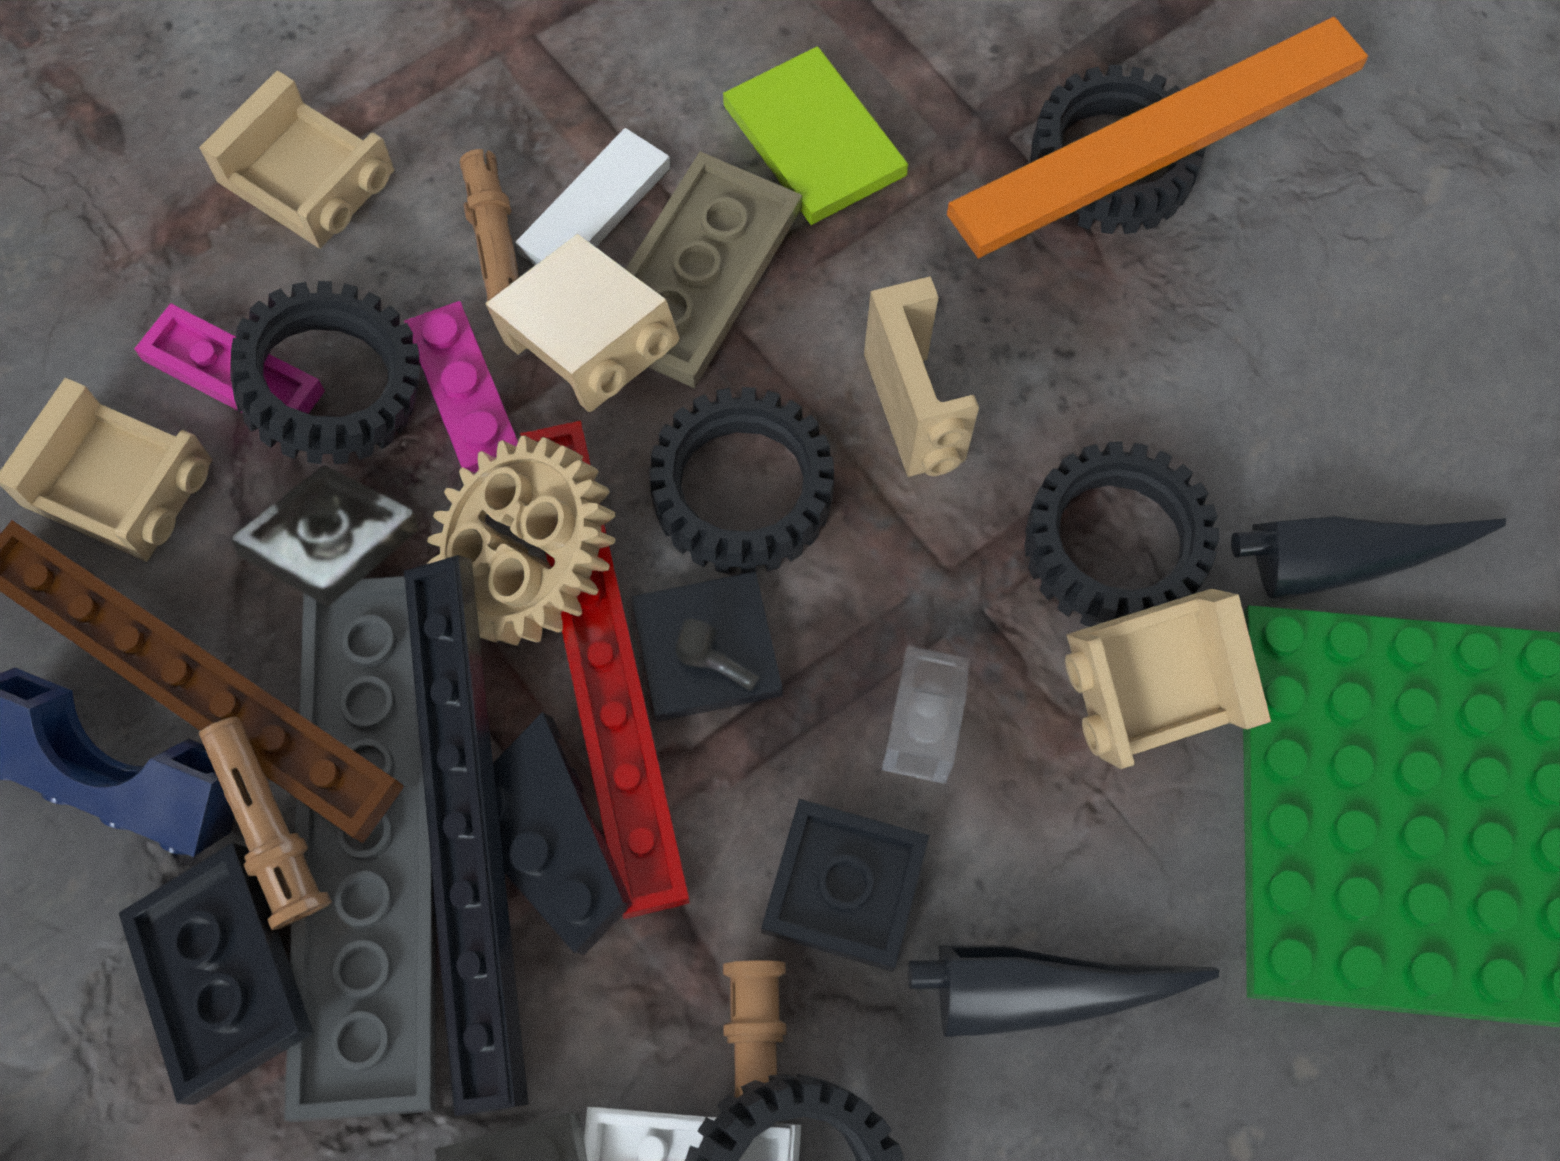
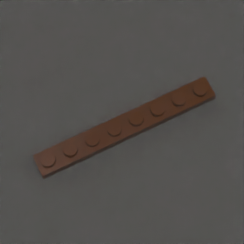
M13 520L0 533V592L199 731L223 719L238 717L260 767L268 779L361 843L366 841L405 787L403 784Z

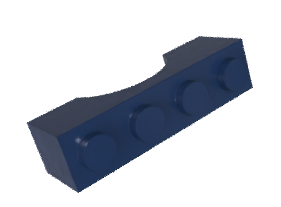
M16 667L0 673V780L16 782L40 792L41 796L49 802L71 805L97 816L103 824L111 828L130 830L159 842V845L164 850L174 854L195 857L230 834L235 816L225 798L222 786L203 744L187 739L150 758L145 766H133L119 762L101 751L84 731L76 712L72 690Z

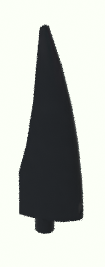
M1339 516L1253 524V531L1233 533L1231 536V550L1236 558L1256 556L1261 581L1270 598H1279L1283 595H1302L1362 583L1418 566L1456 551L1506 526V518L1430 525L1353 519Z
M939 945V960H909L908 985L909 989H939L944 1037L980 1036L1054 1027L1111 1015L1165 999L1219 978L1220 970L1216 967L1109 964L1027 951L1007 945Z

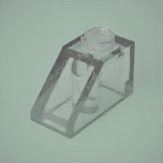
M911 646L906 647L882 770L946 784L955 760L965 706L969 658Z

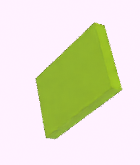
M818 46L723 92L724 107L781 185L802 195L801 212L810 225L907 176L908 163Z

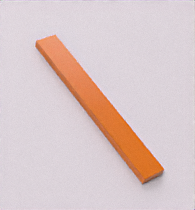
M1333 16L949 202L947 216L979 259L1362 70L1368 55Z

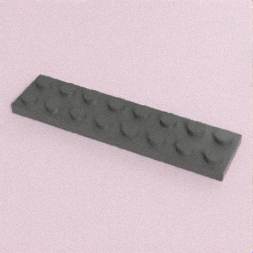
M401 576L304 583L299 714L386 772L405 787L364 843L354 839L296 798L295 833H298L300 838H304L308 846V850L303 855L319 892H328L332 903L320 911L291 924L290 967L314 1033L287 1049L284 1120L302 1122L435 1111L436 911L405 578Z

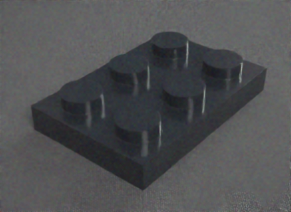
M235 843L229 844L118 913L177 1104L196 1105L314 1033L277 929H271L267 920L272 914L257 876H248L244 867L246 863L244 856L249 853L247 847Z

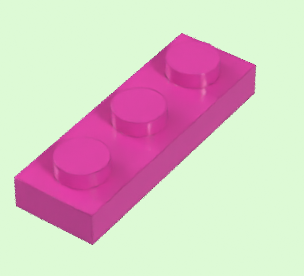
M457 301L404 320V323L408 324L413 333V344L418 346L420 364L461 467L474 473L479 471L478 453L483 451L497 458L499 441L503 440L517 447L518 440L461 302Z
M170 303L134 348L142 361L238 411L234 401L230 375L231 347L233 338H236V336ZM268 354L263 364V376L270 391L286 406L309 414L325 392L320 380Z

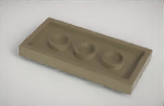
M701 151L698 153L626 267L627 271L667 300L680 338L674 347L648 368L695 389L801 211V194Z

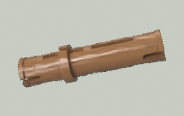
M476 149L465 153L460 158L459 163L467 191L468 202H464L463 205L467 221L473 224L487 301H489L517 280L519 274L507 217L512 211L509 198L502 192L496 156L492 151L488 150L485 154L487 162L485 165L483 149Z

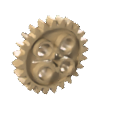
M521 436L517 447L506 441H499L497 458L483 451L479 452V471L474 473L462 467L459 473L464 486L460 492L451 488H446L444 491L447 499L452 503L450 510L436 511L433 515L437 521L444 524L442 533L428 537V543L440 547V554L432 558L427 564L456 555L472 559L480 638L495 643L501 641L518 646L521 638L537 643L541 641L542 628L558 633L563 630L561 612L565 611L580 616L582 609L577 596L581 591L596 595L599 590L589 577L592 571H605L610 566L605 560L597 557L599 548L608 547L615 543L614 537L601 532V526L615 517L614 511L599 504L610 493L609 489L594 481L599 471L595 467L583 462L582 455L544 437L538 443L526 436ZM488 514L495 521L511 527L510 530L513 534L551 555L555 559L553 568L545 560L529 554L527 548L521 543L489 526L485 522L486 515Z

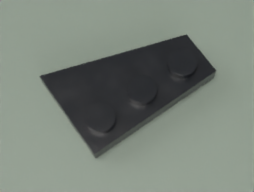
M542 712L493 763L504 873L574 953L585 955L633 904L604 836L600 830L596 829L581 793L584 792L576 770L568 764L559 742L561 735L553 717Z

